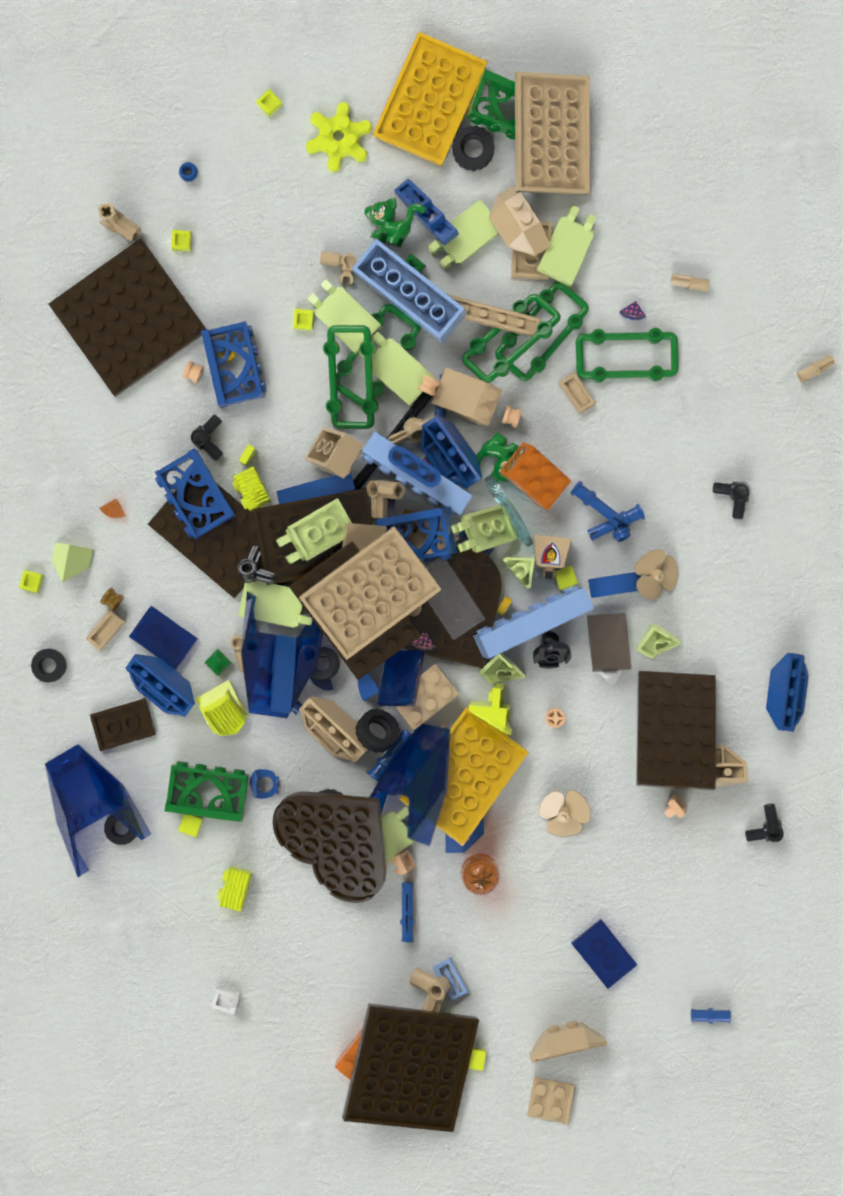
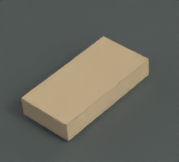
M575 372L558 383L579 415L596 404Z
M109 610L86 639L98 650L102 651L126 621L115 612Z

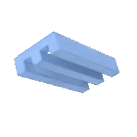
M450 957L433 966L438 977H443L439 970L443 968L455 990V995L452 994L450 989L447 992L451 1002L468 993ZM447 964L451 967L463 991H459L446 967Z

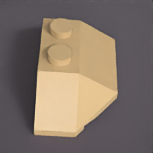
M512 186L496 196L489 219L509 249L537 256L552 247L539 219L520 191L516 192L515 187Z
M311 696L299 708L306 730L334 757L356 762L367 751V748L362 746L356 736L355 727L357 723L334 701Z
M716 745V786L747 783V762L727 746Z
M570 1021L565 1026L552 1025L547 1028L548 1030H544L529 1055L531 1063L607 1046V1041L603 1035L584 1023Z

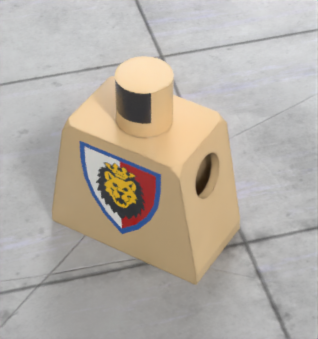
M533 536L535 567L543 568L542 579L554 580L555 569L564 568L571 538Z

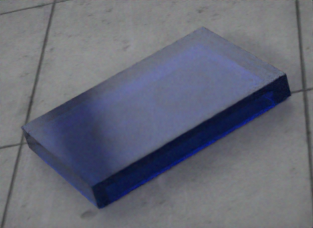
M152 605L129 635L131 639L164 660L175 670H177L198 640L196 636Z
M400 650L385 661L377 702L379 706H416L424 652L422 650Z
M601 918L571 942L607 989L637 966V963Z

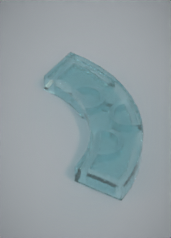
M491 475L487 476L485 482L488 490L501 508L504 507L510 516L509 520L517 537L527 547L534 544L522 518L507 494Z

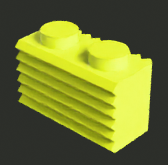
M254 466L233 476L235 481L232 484L236 492H241L243 498L240 501L244 509L248 508L252 512L254 508H260L271 503Z
M234 866L224 870L222 881L225 882L224 887L219 889L217 900H220V907L239 912L242 911L253 874L252 871Z

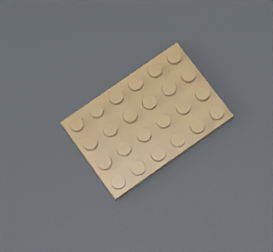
M533 72L515 73L516 192L582 195L590 193V76Z
M393 526L299 596V598L347 660L442 589L395 526Z

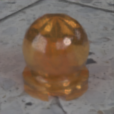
M477 853L465 859L461 868V877L468 891L477 895H485L495 890L499 884L500 872L497 863L492 857L487 854Z

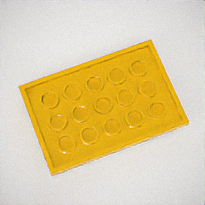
M418 31L373 132V137L442 167L475 94L479 78L488 65V61Z
M466 707L399 800L463 846L529 751L500 730L472 714L469 708Z

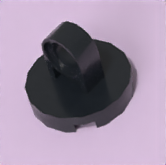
M546 631L542 635L540 646L533 651L534 664L538 663L540 668H558L560 663L565 661V664H567L571 660L570 647L560 642L558 635L553 631ZM545 638H552L554 642L547 643Z

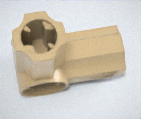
M110 203L99 206L100 223L112 232L116 231L131 242L137 239L141 230L138 225L125 218Z
M380 479L367 483V493L371 497L372 518L388 517V498L402 499V496L405 494V486L402 485V482Z
M416 968L409 982L416 988L428 993L422 1010L440 1012L446 993L450 989V982L445 977L437 978Z

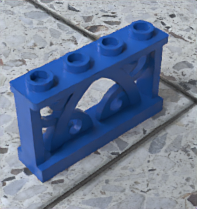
M243 321L215 329L202 330L201 334L218 406L223 408L233 404L265 398L264 392H267L265 382L261 381L259 375L263 372L260 362H256L255 356L258 355L256 344H252L251 337H254L252 326H248L247 322ZM239 331L244 334L243 342H238L237 336L234 338L233 344L230 343V337L234 332ZM227 333L226 341L212 340L213 336ZM247 345L249 354L243 350V348H245ZM223 348L226 349L224 357L219 358L217 353L219 351L223 352ZM230 350L240 355L246 361L243 370L237 378L228 370H219V366L227 361ZM252 367L254 371V376L248 375ZM228 375L232 378L233 382L231 383L230 380L223 382V377ZM253 381L255 383V390L253 392L246 393L241 389L240 385L242 383L245 387L250 388L248 382ZM236 389L241 394V396L226 399V395Z
M195 448L155 472L157 476L155 481L160 488L164 487L167 492L165 497L170 505L173 503L177 510L174 512L180 521L183 520L186 524L184 529L189 537L193 536L197 540L214 528L236 517ZM190 459L193 460L185 472L178 468V466ZM171 471H177L182 475L181 479L173 476L176 480L174 484H170L167 481V475ZM199 474L201 476V480L199 482H195L190 478L191 475L195 479V476ZM187 482L197 487L208 485L209 489L202 498L203 507L184 502ZM178 489V490H177V498H176V496L174 495V493H173L172 490ZM211 496L214 498V502L209 503L210 507H207L206 500ZM183 509L191 512L188 517ZM224 512V516L211 523L210 514ZM202 514H205L207 519L205 526L202 528L195 527L193 519L199 518L200 523L202 521Z
M451 507L376 520L378 526L387 527L386 532L395 526L419 559H423L424 562L435 561L437 556H440V560L452 558V554L458 553L451 528ZM440 520L442 522L443 531H439ZM414 521H416L418 528L422 532L429 534L425 543L419 549L406 540L413 531ZM425 521H428V527H431L430 530L424 527ZM406 525L407 531L406 533L402 534L401 532H404L402 526ZM437 535L442 536L445 540V548L442 550L437 548L438 543L443 544L440 539L436 538ZM430 548L434 552L431 554H426Z

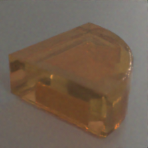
M117 499L99 508L105 515L112 518H123L126 516Z

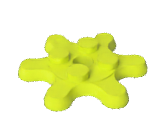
M341 102L337 105L336 114L332 118H326L320 112H314L310 116V122L318 129L319 134L315 139L307 141L305 149L309 154H315L320 151L325 152L328 155L327 167L331 172L340 170L341 161L346 156H351L358 162H364L368 157L367 151L360 146L359 139L361 136L372 131V124L368 120H362L358 123L352 122L349 118L350 106L346 102ZM336 131L344 134L342 140L337 141L333 138Z

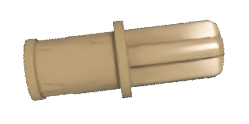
M673 274L670 283L671 285L686 287L687 290L696 289L707 292L710 280L696 278L693 275Z
M828 355L816 363L812 362L810 366L797 372L798 379L804 383L815 375H821V372L835 365L834 358Z

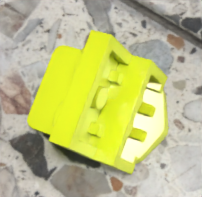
M229 680L195 698L208 726L215 735L237 734L246 723V717L249 716Z
M497 683L489 691V702L472 701L469 704V710L472 714L501 732L511 735L512 727L509 724L511 704L503 703L505 684Z

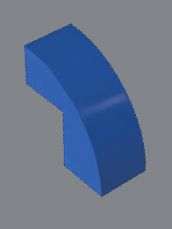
M632 572L588 579L591 598L638 591L636 583L642 576Z
M367 673L358 680V689L363 701L380 692L370 673Z

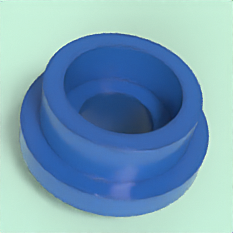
M186 162L180 166L179 175L182 180L191 182L197 178L198 169L193 163ZM191 170V175H186V171Z
M620 526L614 530L615 533L612 534V537L617 542L624 541L631 537L630 527Z

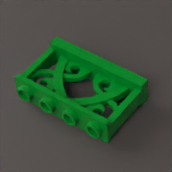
M485 69L479 78V83L466 118L470 119L473 124H482L487 126L492 132H501L507 138L515 140V119L506 120L498 106V103H505L511 97H515V82ZM484 85L488 86V97H480ZM499 91L505 93V98L499 99L496 96L500 97ZM483 101H487L490 104L483 107V109L488 110L487 115L478 111V104Z
M177 761L176 764L171 765L164 812L242 822L249 774H245V770L234 769V772L226 771L225 767L215 766V769H209L205 764H196L194 767L188 766V762ZM181 772L189 774L188 780L182 778L183 782L188 785L186 788L177 781V776ZM195 773H202L203 775L196 778ZM217 776H224L223 782ZM209 779L217 786L222 795L214 797L209 802L208 807H203L201 796L193 791V789ZM236 779L240 782V790L230 794L228 790H232L235 786H230L229 780ZM175 787L183 791L177 803L173 802ZM189 794L196 797V804L190 803L192 797L188 796ZM240 796L238 811H234L232 798ZM219 799H224V801H220L222 803V807L217 808L215 806V801Z

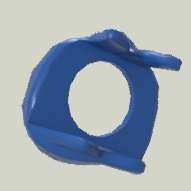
M258 769L253 772L249 783L254 798L266 799L272 797L275 793L279 794V776L276 777L273 771L267 769ZM265 776L273 781V787L268 792H262L258 788L259 779Z

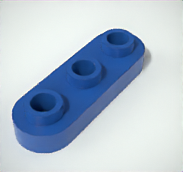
M395 446L389 451V462L418 482L430 488L440 483V472L407 449ZM395 453L401 454L400 460L394 458ZM411 464H417L418 468L416 471L411 469ZM428 474H432L434 476L433 481H428Z

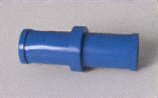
M708 1008V1010L691 1009L690 1012L691 1022H708L709 1024H713V1022L731 1023L730 1010H713V1008Z

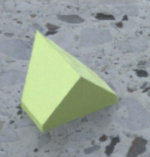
M55 542L52 563L62 582L90 568L93 549Z
M504 558L502 560L503 563L526 589L531 587L535 558Z
M650 624L636 650L653 659L654 656L682 644V642L659 626Z
M503 653L494 656L479 671L492 686L495 683L526 677Z

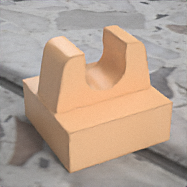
M676 794L669 797L668 806L664 811L668 818L675 814L679 818L684 816L687 811L686 806Z
M408 849L401 851L390 860L391 864L396 863L398 867L394 871L396 874H406L416 867Z

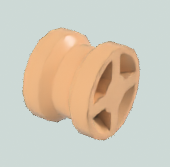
M189 361L184 369L183 378L186 380L191 379L193 383L198 384L203 376L205 367L202 365L197 366L194 362Z
M423 374V381L418 385L417 389L435 397V390L440 386L441 382Z
M507 405L502 424H511L512 427L516 428L522 410H515Z
M551 708L545 714V721L551 727L558 728L564 724L565 714L560 709Z

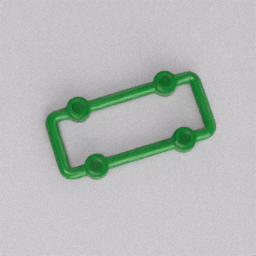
M559 281L552 284L549 289L542 290L539 295L551 304L555 292L560 289L579 305L581 310L577 314L569 316L567 326L540 357L532 359L530 369L526 374L514 364L509 366L510 371L522 381H528L536 373L544 371L546 361L573 330L581 328L583 318L589 311L587 302L571 288ZM536 303L527 315L535 317L542 307ZM507 332L503 335L501 345L495 351L497 360L507 359L503 356V353L506 349H511L516 345L519 334Z
M531 294L525 300L515 301L512 305V311L527 315L529 311L528 306L535 301L553 318L548 322H540L536 327L537 332L506 360L496 361L493 365V371L489 375L480 370L470 358L474 354L482 355L486 350V344L502 329L493 327L482 338H474L470 342V349L463 354L462 362L481 381L490 383L498 376H507L510 371L509 366L539 339L551 337L553 333L552 328L560 321L561 316L540 295Z
M385 304L378 313L371 314L382 327L384 325V316L388 311L412 326L411 332L403 335L400 342L401 347L406 351L412 350L415 347V338L419 334L421 327L392 304ZM351 351L346 360H341L337 364V391L359 406H362L366 398H361L340 384L343 376L351 374L352 363L359 354V351L356 354ZM379 379L378 381H373L374 398L380 397L384 392V383Z
M332 325L327 330V342L323 345V352L328 356L330 400L326 403V410L331 414V422L335 428L370 429L375 422L374 413L379 408L378 402L374 399L372 355L376 352V345L371 341V331L365 325ZM335 333H363L364 342L360 344L359 351L364 356L366 400L362 403V410L367 414V422L339 421L338 413L342 410L343 405L337 395L336 355L340 351V346L335 341Z
M652 328L649 332L605 333L602 329H595L592 333L580 334L576 338V372L583 379H592L596 383H601L606 378H649L653 382H658L663 377L675 376L679 370L678 338L673 332H662L659 328ZM663 339H670L671 370H663L662 367L656 365L651 367L650 370L606 371L603 367H596L593 371H584L583 341H591L594 345H601L604 341L648 340L651 344H658Z

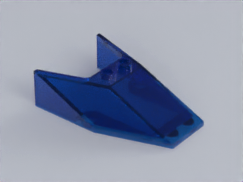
M247 591L241 659L248 711L251 714L288 718L289 714L270 711L272 696L270 690L273 676L271 670L276 634L257 631L254 614L256 596L252 592ZM312 620V625L305 624L299 636L296 637L291 711L317 666L323 633L314 620Z
M422 723L413 731L389 764L369 797L379 798L382 814L387 795L395 796L399 794L407 796L409 798L407 838L430 846L448 789L450 729Z
M79 744L45 763L56 823L77 877L85 874L89 869L77 850L75 835L109 814L113 815L140 840L151 835L149 828L123 783Z

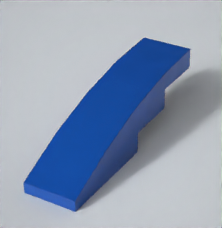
M409 178L394 190L407 207L414 203H419L426 207L425 213L421 214L415 211L414 215L444 246L459 235L458 230L446 220L445 215L433 205L431 199Z
M350 472L345 478L336 475L285 488L276 491L279 504L353 491L355 487Z
M276 635L271 670L273 676L270 690L272 692L270 711L286 714L291 712L296 637Z

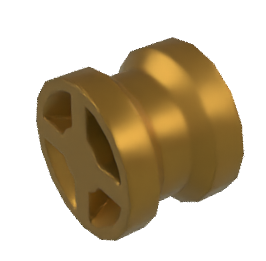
M109 588L101 598L100 603L109 606V609L114 612L123 601L124 596L115 593L113 588Z

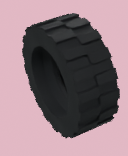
M470 125L467 128H462L456 134V138L453 140V157H455V162L461 168L463 167L467 171H480L488 166L494 155L495 148L494 139L491 137L490 132L486 131L483 127ZM472 139L478 140L483 146L482 153L474 158L466 155L464 151L466 142Z
M375 708L368 710L359 719L355 727L358 741L361 742L363 747H366L369 751H374V753L388 751L400 737L399 723L396 721V718L383 709ZM376 723L382 726L386 731V736L384 738L376 737L369 729L370 724Z

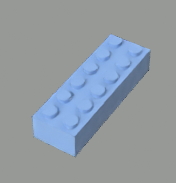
M375 239L352 268L357 277L442 344L467 315L464 307L377 239Z
M374 431L362 449L361 455H363L362 459L369 464L374 462L379 466V471L386 475L392 474L395 476L394 480L402 482L403 486L405 484L411 487L410 491L418 496L424 495L427 497L426 501L435 507L439 505L442 508L451 507V517L461 515L473 495L442 475L440 483L435 487H426L389 462L388 453L397 445ZM395 453L394 458L400 460L401 454ZM411 464V469L416 471L418 468L417 464ZM428 474V481L434 480V476L432 474Z
M570 586L562 590L563 594L561 595L553 594L545 598L546 602L544 603L536 602L528 606L529 610L527 611L519 610L511 614L512 618L510 619L503 618L494 622L495 626L493 627L486 626L477 630V634L473 637L482 657H494L594 609L585 587Z

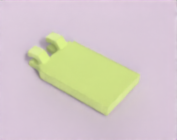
M481 199L450 222L458 230L459 235L445 246L437 238L428 246V251L432 256L442 248L449 254L440 261V266L443 270H446L453 263L461 265L499 234L489 219L491 211Z
M575 206L569 209L566 217L563 216L558 220L549 240L552 247L544 251L536 269L569 287L572 286L594 237V231L591 228L597 218L589 214L583 226L576 223L574 220L579 212V208Z
M327 280L321 286L330 295L323 302L313 293L307 298L317 308L315 315L328 328L332 325H365L371 331V338L382 328L381 324L348 292L339 286L335 289ZM335 333L355 354L359 351L360 344L364 342L363 333Z
M376 332L372 340L380 348L372 355L373 374L405 404L410 406L422 393L417 388L423 381V374L431 378L435 377L393 338L386 340L379 332Z
M337 498L288 526L287 530H285L287 534L278 538L276 542L279 547H282L292 541L297 551L286 556L289 564L300 558L302 561H308L341 542L344 538L346 522H352Z
M505 503L464 515L461 519L462 522L451 526L453 534L464 530L467 533L469 540L458 544L460 552L472 548L473 552L478 553L518 539Z
M261 581L245 583L238 616L293 628L295 626L298 627L299 623L312 625L313 620L311 617L300 615L302 604L289 587L276 584L267 585Z
M407 805L397 813L390 810L381 817L386 863L413 843L415 839L413 835L423 828L418 820L408 828L402 822V819L411 813Z

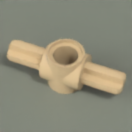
M433 417L424 421L421 418L408 419L403 426L404 430L389 436L388 440L395 445L408 439L410 442L420 443L422 425Z

